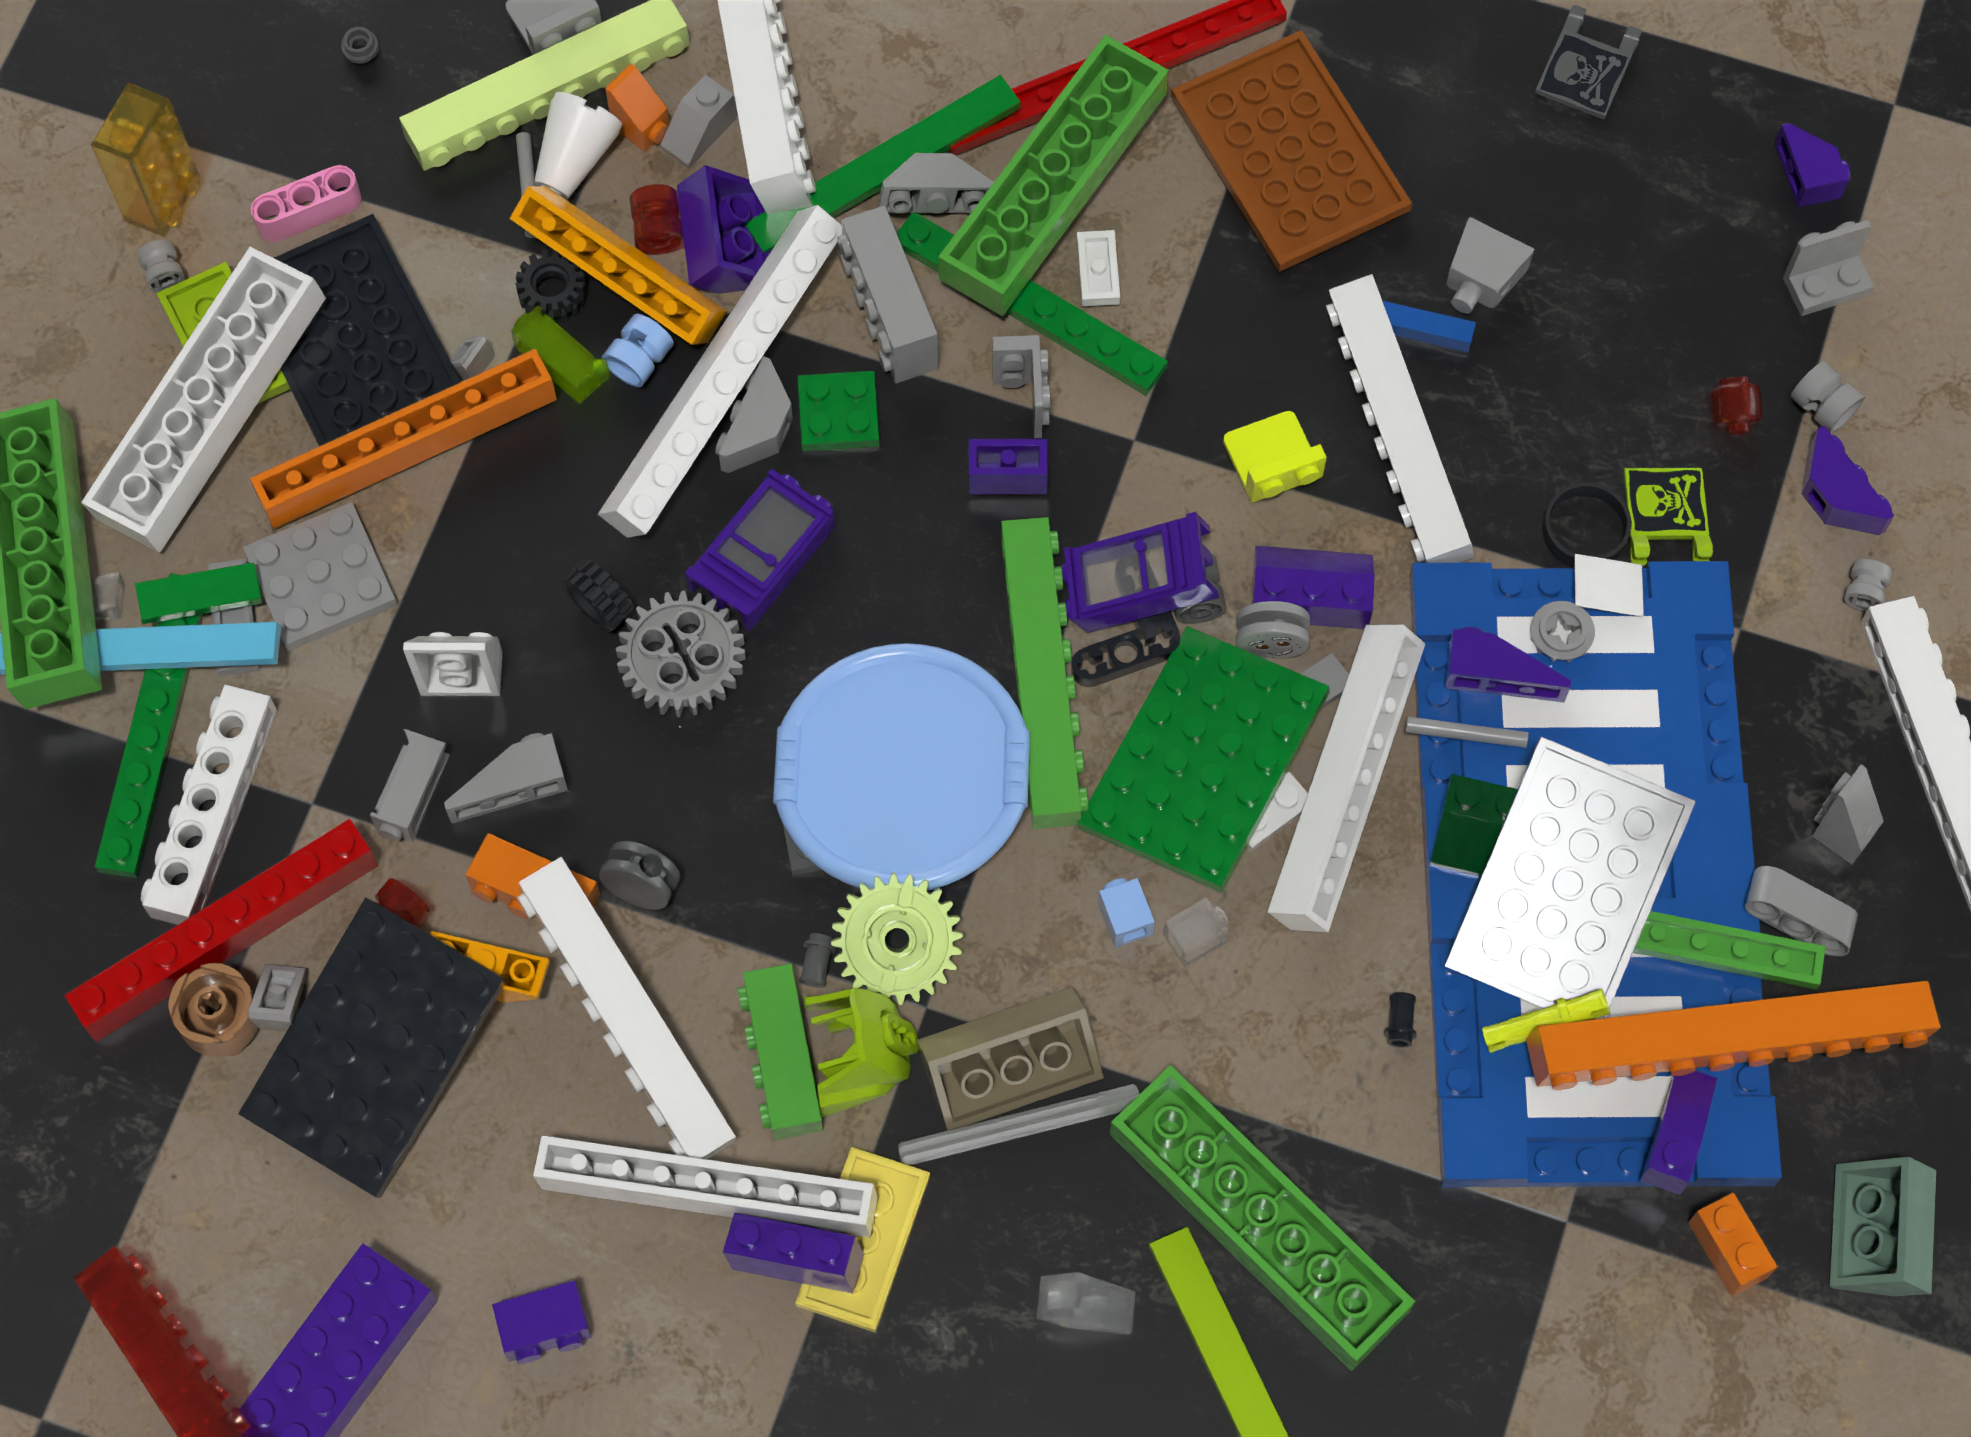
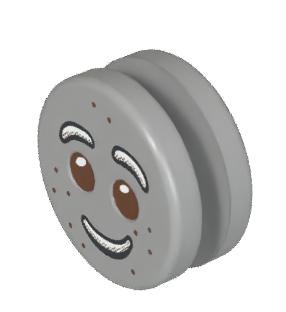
M1279 601L1258 602L1243 607L1237 613L1236 626L1239 630L1236 633V646L1240 649L1265 659H1285L1298 656L1309 648L1310 634L1307 630L1310 627V615L1304 608L1298 605Z

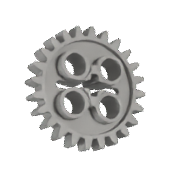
M681 591L679 600L673 601L671 595L667 592L665 593L664 604L660 605L654 598H650L651 610L646 611L638 606L636 611L639 620L636 621L630 618L625 620L630 632H619L620 642L624 645L616 647L617 657L623 659L617 663L619 673H626L622 677L624 686H633L631 690L633 698L638 699L645 695L644 703L647 709L658 702L660 714L662 715L666 713L669 706H674L677 717L681 716L683 708L689 706L693 715H697L698 704L703 703L711 710L713 709L711 700L713 696L723 701L726 700L724 686L732 689L737 687L736 679L732 675H743V666L739 661L746 660L745 649L739 647L745 644L743 634H736L739 631L737 620L728 622L730 618L728 608L717 612L716 599H712L706 605H703L701 593H698L693 601H688L686 592ZM687 624L699 626L695 632L690 634L680 631ZM664 626L671 628L682 653L688 654L689 665L699 678L698 681L694 682L691 679L680 654L674 652L673 642L663 629ZM654 641L664 644L657 651L645 649L649 643ZM705 656L717 658V661L709 666L698 663ZM672 673L682 676L678 682L673 684L663 681L667 675Z

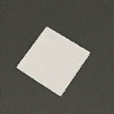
M1575 554V606L1644 617L1642 565Z

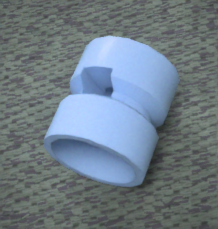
M634 314L621 330L622 339L617 338L611 343L602 355V361L616 377L634 387H642L655 370L653 362L659 363L672 348L673 340L668 332L657 322L644 315Z

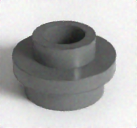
M364 27L351 28L345 33L341 41V50L344 57L353 63L360 64L372 60L379 49L378 40L374 33ZM359 45H364V46H365L364 48H361V49H355V48H356L357 46H359Z

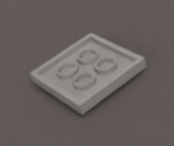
M352 502L243 547L249 563L254 562L258 585L274 622H277L281 627L280 636L287 651L397 606L396 599Z

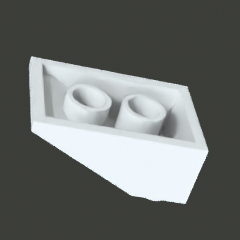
M435 632L429 636H418L404 642L403 651L421 696H500L502 649L498 637H492V635L483 632L471 633L469 636H452L444 632Z

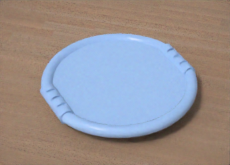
M889 644L869 648L845 657L826 668L801 691L790 706L781 726L777 728L773 804L776 805L780 819L796 846L810 861L830 876L857 888H860L859 885L863 882L871 889L875 887L876 875L882 879L883 883L887 884L892 872H895L900 883L904 882L910 873L912 874L913 885L918 886L924 879H927V891L951 884L977 870L993 857L1013 833L1024 809L1028 807L1030 731L1027 729L1017 705L1005 688L991 674L973 661L957 653L923 644Z

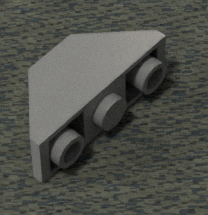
M915 153L883 181L877 208L885 205L888 213H971L994 181L952 153Z
M763 356L758 368H755L745 383L747 392L743 401L737 400L732 409L730 421L733 423L728 434L723 432L718 440L715 453L719 455L721 471L730 473L779 453L793 422L791 402L770 358Z

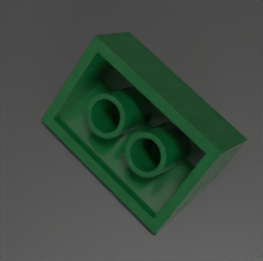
M1451 774L1445 791L1430 865L1481 877L1518 789Z

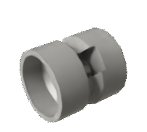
M1825 360L1805 375L1792 391L1790 397L1806 412L1814 411V419L1821 426L1824 425L1832 434L1840 429L1858 411L1866 397L1850 382L1842 384L1840 382L1841 374Z

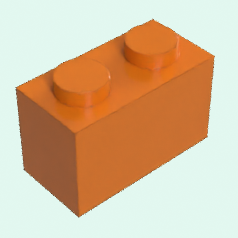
M1734 1192L1698 1210L1688 1222L1731 1297L1767 1279L1778 1267Z

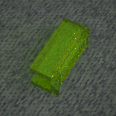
M537 306L530 313L521 315L515 322L513 329H511L515 348L521 354L536 348L552 381L578 404L582 403L610 377L607 359H595L589 351L546 314L543 316L540 306Z

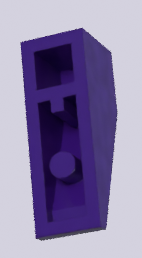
M1477 627L1453 629L1448 647L1445 688L1565 703L1571 688L1570 679L1493 633H1485Z
M1698 1071L1672 1077L1640 1181L1679 1195L1687 1187L1701 1147L1717 1082L1716 1077Z

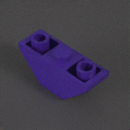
M1824 425L1818 428L1809 446L1801 494L1824 524L1875 535L1883 534L1895 516L1892 513L1890 503L1883 495H1878L1870 485L1863 468L1854 464L1848 457L1841 440L1836 435H1831Z

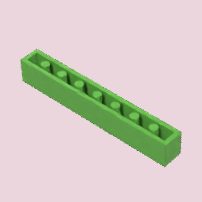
M1048 517L1001 521V540L1019 709L1026 727L1030 731L1028 793L1032 830L1077 826V821L1081 820V811H1088V798L1086 787L1078 786L1077 774L1084 773L1082 749L1074 750L1073 737L1080 736L1078 712L1070 713L1069 699H1075L1074 676H1066L1065 663L1071 662L1070 640L1062 639L1061 626H1067V612L1065 602L1058 603L1057 590H1063L1061 566L1054 567L1053 554H1059L1057 530L1050 531Z

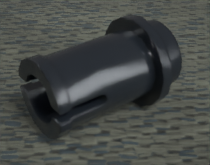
M1396 992L1390 995L1389 1025L1384 1029V1036L1387 1038V1043L1390 1046L1399 1048L1410 1047L1412 1040L1417 1038V1032L1413 1029L1416 996L1410 993Z

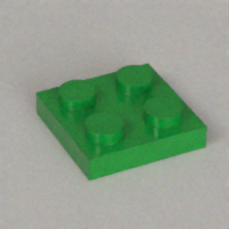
M874 371L798 375L802 452L879 447Z

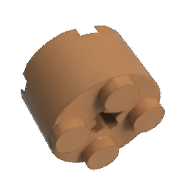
M208 963L201 965V968L189 974L187 972L175 983L169 997L168 1008L175 1028L184 1041L200 1054L210 1057L240 1054L258 1031V1027L248 1018V1011L254 996L253 990L237 970L224 964ZM210 1010L215 1011L212 1015H209Z

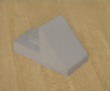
M264 965L248 1011L249 1020L258 1029L287 1031L289 1026L292 1025L293 1019L298 1013V1003L306 982V968Z

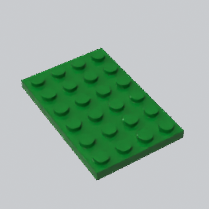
M1186 626L1181 635L1179 646L1171 653L1088 802V811H1083L1081 820L1077 821L1078 829L1222 893L1330 694L1329 686Z

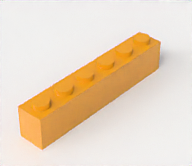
M527 186L509 218L691 345L709 343L727 312L720 305L547 186Z

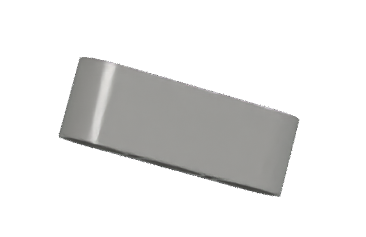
M1761 866L1754 870L1745 904V909L1749 914L1799 941L1826 946V955L1844 956L1849 953L1858 918L1856 910L1779 868Z

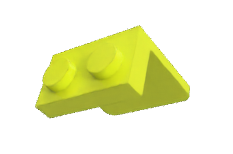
M1285 411L1229 431L1224 435V446L1251 503L1264 498L1274 497L1283 491L1300 485L1310 484L1323 477L1327 458L1321 444L1310 447L1296 415L1291 411Z

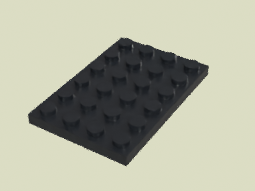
M374 214L274 257V259L314 278L326 297L280 368L318 446H322L461 382Z
M365 897L293 1019L292 1025L289 1026L238 1114L374 1197L381 1198L502 991L507 979Z

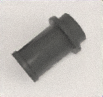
M811 933L809 940L804 941L803 946L807 950L802 973L799 978L801 984L815 988L825 987L830 955L836 951V947L831 945L832 937Z

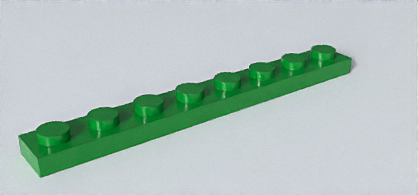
M911 213L896 233L904 253L938 272V256L954 236V234L918 213ZM1032 280L1028 281L1005 312L1145 396L1149 394L1167 369L1168 361Z
M170 573L169 577L178 576L180 574ZM204 614L159 621L156 627L201 625ZM190 668L145 669L95 863V868L99 873L138 878Z

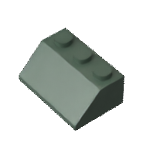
M1911 1157L1836 1164L1830 1287L1887 1296L1932 1294L1936 1193L1935 1169Z

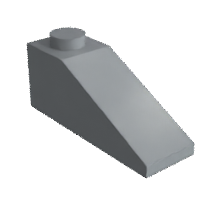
M541 733L530 734L522 738L521 742L512 744L446 800L444 805L451 824L568 791L552 733L547 735Z

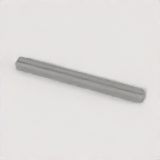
M1131 1084L904 1141L898 1144L899 1156L903 1164L913 1165L1120 1113L1139 1095V1090L1136 1085Z

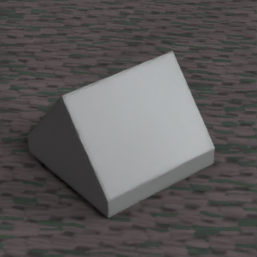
M483 336L464 339L450 358V362L458 377L467 380L484 372L495 355L487 339Z

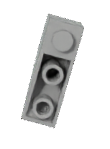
M1860 765L1852 776L1846 772L1842 775L1832 789L1831 794L1823 803V807L1813 819L1819 826L1812 837L1850 864L1855 862L1884 822L1867 769L1863 765Z

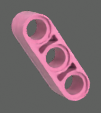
M336 165L260 195L251 205V214L259 235L266 241L277 242L354 211L360 205L362 197L354 172L347 166ZM348 187V188L345 189L344 191H340V192H337V191H336V190L339 189V188ZM312 201L309 205L300 206L304 202ZM273 215H276V216H277L276 218H274V219H272V220H265V219L268 218L269 216H273Z

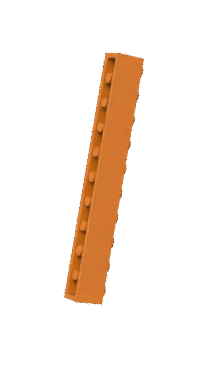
M1928 981L1543 1025L1538 1026L1528 1036L1526 1042L1537 1087L1552 1085V1089L1558 1091L1575 1087L1577 1082L1592 1081V1085L1601 1086L1615 1082L1617 1077L1631 1076L1633 1081H1642L1655 1077L1659 1072L1670 1071L1672 1076H1683L1696 1071V1068L1710 1067V1071L1716 1072L1730 1069L1735 1066V1063L1749 1062V1066L1758 1067L1772 1063L1775 1058L1787 1057L1789 1062H1799L1807 1060L1817 1053L1826 1052L1827 1057L1832 1058L1846 1055L1852 1051L1851 1049L1864 1048L1866 1053L1883 1051L1892 1044L1900 1043L1903 1044L1904 1048H1915L1928 1043L1927 1038L1940 1029L1941 1026Z

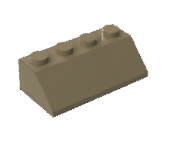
M1073 987L917 1040L925 1071L947 1131L979 1122L1104 1078L1086 1009Z

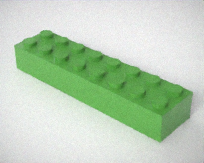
M1105 34L938 256L939 280L1003 316L1166 96L1169 70Z
M56 398L0 412V622L7 690L25 709L102 690L83 505L81 503L82 496L74 421Z
M1171 1065L1111 1121L1110 1136L1350 1371H1353L1410 1313L1415 1300Z

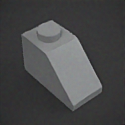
M705 74L681 99L661 141L660 149L690 169L736 120L734 94Z

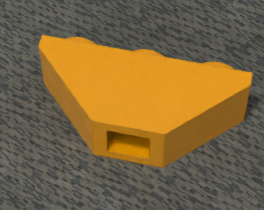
M431 931L430 934L507 979L496 1001L508 1003L539 999L550 964L548 958Z

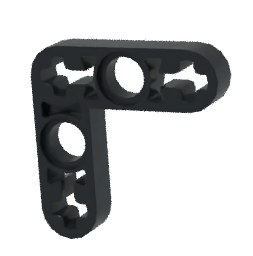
M1138 554L1122 557L1117 562L1115 579L1122 596L1143 591L1141 572L1139 575L1141 589L1137 591L1133 577L1131 575L1125 576L1128 567H1133L1135 571H1140ZM1146 559L1149 588L1159 587L1152 567ZM1171 611L1134 620L1135 630L1078 650L1071 662V674L1074 676L1075 682L1084 687H1094L1167 661L1171 653L1179 646L1181 639ZM1162 634L1164 639L1171 638L1169 646L1163 648L1160 643L1154 644L1156 642V635ZM1142 639L1144 640V646H1148L1147 656L1144 655L1143 644L1140 641ZM1120 646L1132 647L1136 651L1137 657L1128 663L1119 661L1115 657L1114 652ZM1105 652L1108 654L1110 669L1107 668V661L1103 662V653ZM1088 660L1091 665L1098 664L1095 667L1094 674H1089L1086 669L1081 670L1083 661Z

